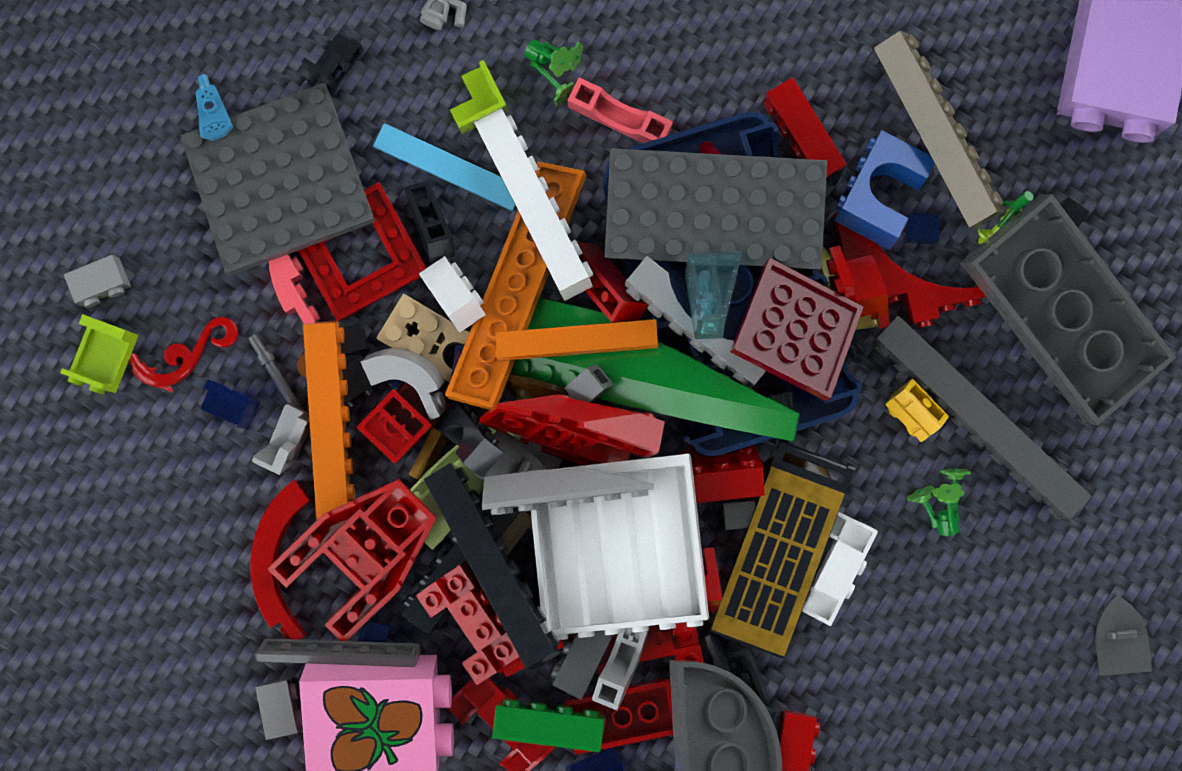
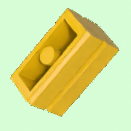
M913 378L895 391L885 403L889 413L893 417L898 418L906 426L908 433L917 437L920 442L938 431L949 417Z

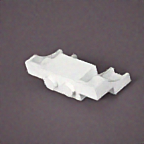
M840 512L838 513L830 534V538L834 539L813 580L802 612L829 626L832 625L844 599H849L854 591L855 585L852 583L856 575L860 576L865 569L867 561L864 559L878 533L877 530Z

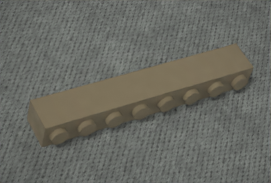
M899 31L874 47V50L969 228H978L1004 213L1001 207L1003 201L996 191H992L989 185L991 178L984 168L981 169L976 160L979 159L976 150L971 145L968 146L964 139L967 134L960 123L956 124L952 116L955 112L951 104L947 100H943L940 94L943 91L941 85L935 78L932 79L928 71L931 67L924 56L920 57L917 51L919 45L912 34L909 35Z

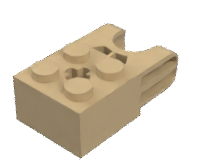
M403 293L378 334L377 339L391 348L405 349L423 356L438 369L443 379L450 383L454 370L446 364L445 353L453 345H465L469 332L463 330L459 333L451 321ZM417 325V329L420 331L417 336L413 334L410 337L409 328Z

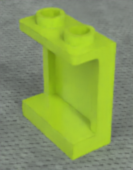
M82 314L79 324L86 326V331L70 370L62 368L60 373L69 376L68 382L82 387L84 383L90 384L89 390L102 395L105 394V391L116 393L139 335Z

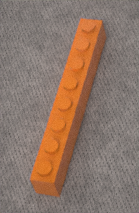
M339 321L303 324L317 520L324 513L355 499L354 484H350L349 474H353V460L348 458V448H351L352 440L351 433L346 432V422L350 421L349 406L344 405V396L348 395L347 380H343L342 369H346L345 353L341 354L340 344L344 343V328L339 327Z

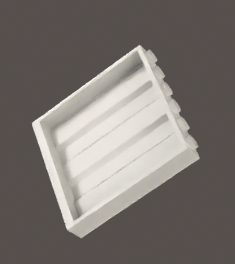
M682 454L559 468L625 476L652 483L655 489L648 490V496L632 497L630 492L621 494V499L605 501L604 496L593 497L594 503L578 504L577 499L566 501L567 506L551 508L550 503L539 504V510L531 511L540 607L546 616L547 621L544 624L548 631L552 630L558 640L568 639L567 634L578 633V638L595 636L594 631L605 630V635L621 634V628L632 627V632L649 631L648 626L659 625L660 630L676 628V623L686 622L687 627L702 626L703 620L709 619L691 455Z

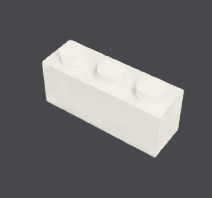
M444 256L419 273L459 333L486 315L480 307L484 303L476 290L470 292L474 288L468 279L463 276L464 274L455 262L450 265Z

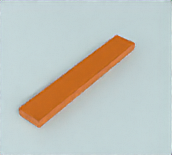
M656 319L496 332V359L498 361L658 348Z

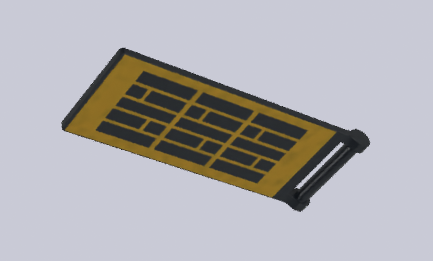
M779 440L764 482L765 496H759L723 592V600L716 611L710 627L712 633L779 658H785L847 488L854 475L856 465L851 463L843 464L792 445L789 443V440ZM786 453L842 474L841 482L782 461L783 456Z

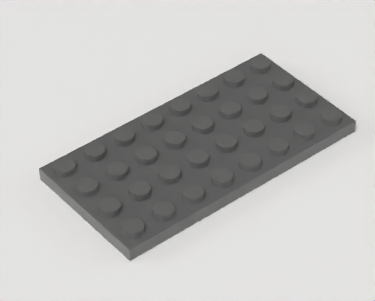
M611 148L604 258L644 260L648 256L653 261L762 267L771 258L789 268L820 270L822 264L827 160Z

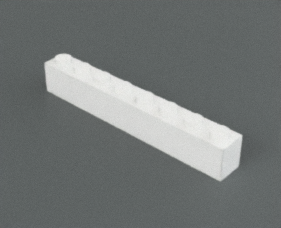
M501 108L475 121L474 123L564 301L593 287L590 277L594 276L587 261L581 262L579 255L582 254V251L577 241H570L567 234L571 233V230L565 218L559 220L556 213L560 212V209L554 197L550 199L547 197L545 192L549 191V188L543 176L537 177L535 171L539 169L532 156L527 158L524 151L528 150V147L522 135L516 137L514 131L518 128L512 116L506 117Z

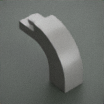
M390 348L369 354L361 361L371 386L391 379L402 380L410 384L418 392L430 420L440 417L446 410L445 397L442 392L438 391L445 381L438 369L423 356L405 349Z
M632 627L621 628L622 633L618 634L608 662L599 676L592 701L615 710L619 708L639 663L648 638V631L632 632Z

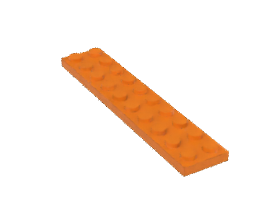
M538 161L537 167L539 170L535 171L538 178L543 176L549 188V191L545 192L549 199L554 197L560 209V212L556 213L559 220L565 218L568 224L587 175L583 170ZM519 210L484 295V303L480 305L486 315L473 323L445 393V396L449 399L488 410L499 403L515 360L498 361L496 359V332L528 329L549 275V270Z

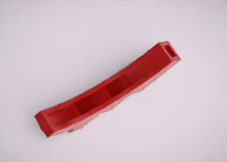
M838 212L834 213L831 217L837 245H840L845 260L849 261L873 255L888 293V304L901 301L900 296L903 297L909 326L917 324L918 329L934 325L933 321L940 318L938 309H940L941 313L956 310V305L965 303L966 307L982 304L981 299L986 297L979 287H945L926 282L906 272L894 263L877 243L834 221Z

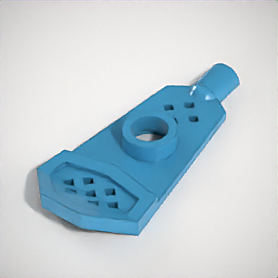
M202 74L198 76L200 88L196 91L199 131L201 138L213 141L225 137L233 128V125L216 86L211 85L208 76ZM208 104H214L212 109H205Z

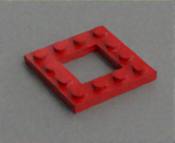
M380 182L364 191L375 219L373 225L391 256L392 263L348 286L325 244L331 239L299 250L336 321L339 322L420 279L419 273L426 269L423 260Z

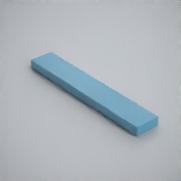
M383 124L373 145L375 149L503 208L514 211L516 205L502 177L394 127Z

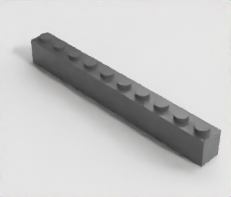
M899 316L893 318L889 326L885 327L874 338L875 349L885 358L889 356L895 362L894 367L901 374H908L925 392L934 398L933 400L943 411L946 409L953 416L951 420L959 428H966L972 434L970 438L980 447L985 446L991 451L990 457L999 465L1004 464L1011 470L1009 472L1010 476L1019 483L1023 481L1030 488L1028 490L1030 495L1038 501L1043 500L1049 506L1047 510L1057 519H1072L1092 497Z

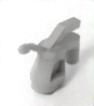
M428 0L421 10L420 22L433 29L441 30L443 25L447 23L449 8L451 7L456 9L454 25L464 27L467 5L459 0Z

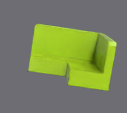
M484 60L479 61V68L462 75V79L472 99L450 109L461 134L477 128L474 123L475 121L501 108L504 113L508 112L506 104Z

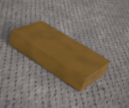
M432 428L408 475L418 480L421 479L438 462L449 438Z

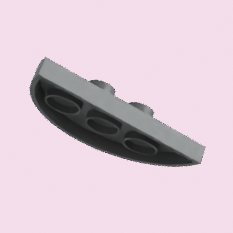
M669 660L675 771H782L781 748L773 720L760 698L746 683L717 666L689 660Z

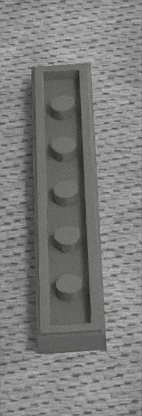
M265 638L256 653L257 662L415 667L421 653L420 644Z

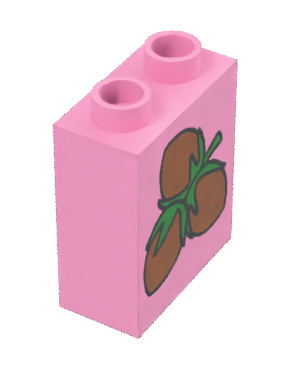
M420 655L415 667L306 663L299 681L306 771H438L440 757L453 756L454 726L453 723L440 724L439 708H451L452 680L451 675H438L437 655Z

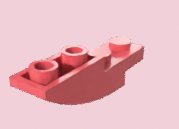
M290 254L268 261L272 283L285 313L291 315L297 312L304 324L317 322V320L321 319L314 306L308 307L304 300L308 296L300 283L295 284L304 278L300 272L304 268L296 256L292 258Z

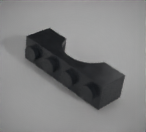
M454 400L435 422V425L442 434L459 446L456 454L462 463L483 478L504 453L498 446L500 440L491 433L492 430L488 426L479 423L480 416L476 414L477 411L467 403L461 405L458 401Z

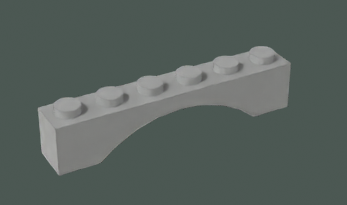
M646 256L626 280L625 286L628 288L626 292L637 301L642 299L649 305L647 309L658 318L663 316L670 322L669 327L679 335L684 333L691 339L690 344L700 352L705 350L713 357L711 361L720 369L724 370L727 368L734 374L732 378L737 383L743 386L748 385L751 388L765 373L766 370L730 353L733 340L724 339L708 332L686 314L677 301L671 287L668 272L651 258Z

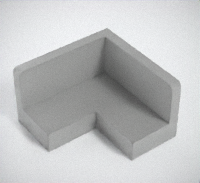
M287 403L283 408L269 445L254 455L252 462L278 475L294 464L310 430L309 413Z

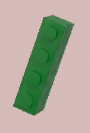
M504 699L503 702H499L496 705L493 739L600 752L602 749L606 715H600L599 710L584 709L582 713L575 712L573 707L558 705L557 709L546 708V704L540 702H530V706L520 705V701L516 699Z

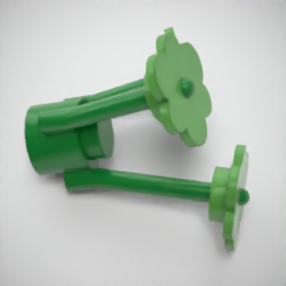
M533 39L525 49V57L531 60L530 66L537 69L557 89L554 102L557 106H561L565 101H568L575 84L571 82L568 85L563 84L561 86L541 64L545 65L551 59L549 69L557 77H560L564 71L569 69L575 71L577 64L581 60L583 45L581 42H577L575 47L567 50L564 46L558 48L547 42L541 43Z
M942 469L940 473L948 475V479H952L951 485L942 484L940 488L936 489L929 485L923 489L916 490L907 497L908 501L923 503L930 517L932 528H938L939 535L951 536L960 531L958 521H960L958 501L965 493L961 485L958 484V481L964 479V475L971 474V471H968V469ZM931 493L938 497V501L947 503V509L939 511L938 517L935 516L928 501L932 497Z

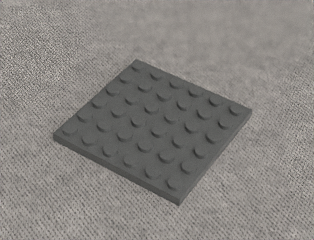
M325 83L230 117L233 128L225 137L213 141L201 138L199 129L180 135L225 273L228 276L375 222L329 89Z

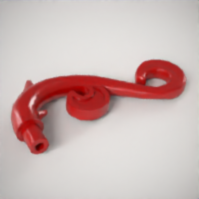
M216 317L206 325L192 352L187 346L180 343L172 344L165 350L164 359L171 366H178L177 358H183V364L177 370L167 374L155 373L156 367H147L145 362L142 363L136 353H133L128 361L133 368L131 371L144 384L172 393L171 385L185 379L198 364L212 329L217 326L225 328V337L222 339L212 337L211 342L215 346L228 348L237 341L239 335L238 327L229 318Z

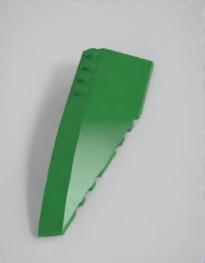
M540 297L527 330L612 322L602 311ZM659 341L658 348L516 359L510 375L532 378L565 388L586 368L598 364L614 384L598 399L700 423L789 441L795 440L800 413L769 397L766 398L754 392V389L731 380V377L710 369L708 365Z

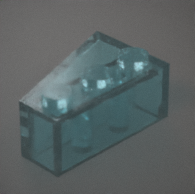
M742 251L692 253L687 255L685 277L695 340L723 338L739 272Z

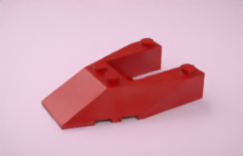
M558 394L498 403L480 417L479 423L505 435L508 432L520 436L519 441L526 445L529 444V441L535 442L542 446L540 451L586 466L628 461L629 453L645 458L655 455L659 452L665 421L656 419V416L651 413L632 412L571 399L569 396Z
M397 479L324 513L268 567V570L287 588L314 560L324 553L359 587L330 616L325 624L340 641H347L400 590L437 516L400 479Z

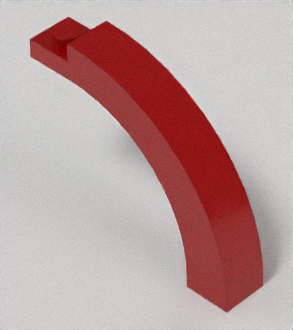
M292 480L285 486L266 509L254 536L250 560L253 592L262 616L270 628L280 623L282 625L280 630L284 637L302 640L308 634L287 606L281 592L279 580L268 570V567L278 558L282 540L292 521L306 506L314 501L299 480Z

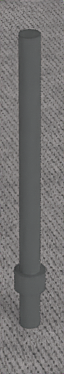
M257 334L251 336L248 340L258 355L257 360L262 367H266L286 402L304 410L275 364V357L270 350L267 351ZM309 430L307 436L309 437V439H310V441H311V433H310V430Z

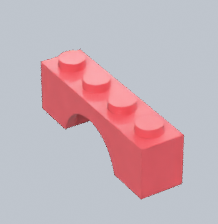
M580 77L568 98L569 109L641 143L668 136L672 129L673 121L654 112L642 111L625 105L607 94L603 88Z

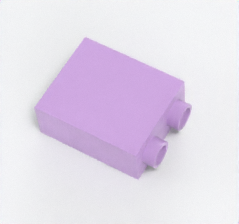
M1079 0L1057 114L1072 117L1071 126L1078 130L1097 132L1101 131L1105 124L1123 128L1121 136L1126 140L1141 143L1154 141L1155 135L1160 134L1175 124L1181 97L1182 0Z

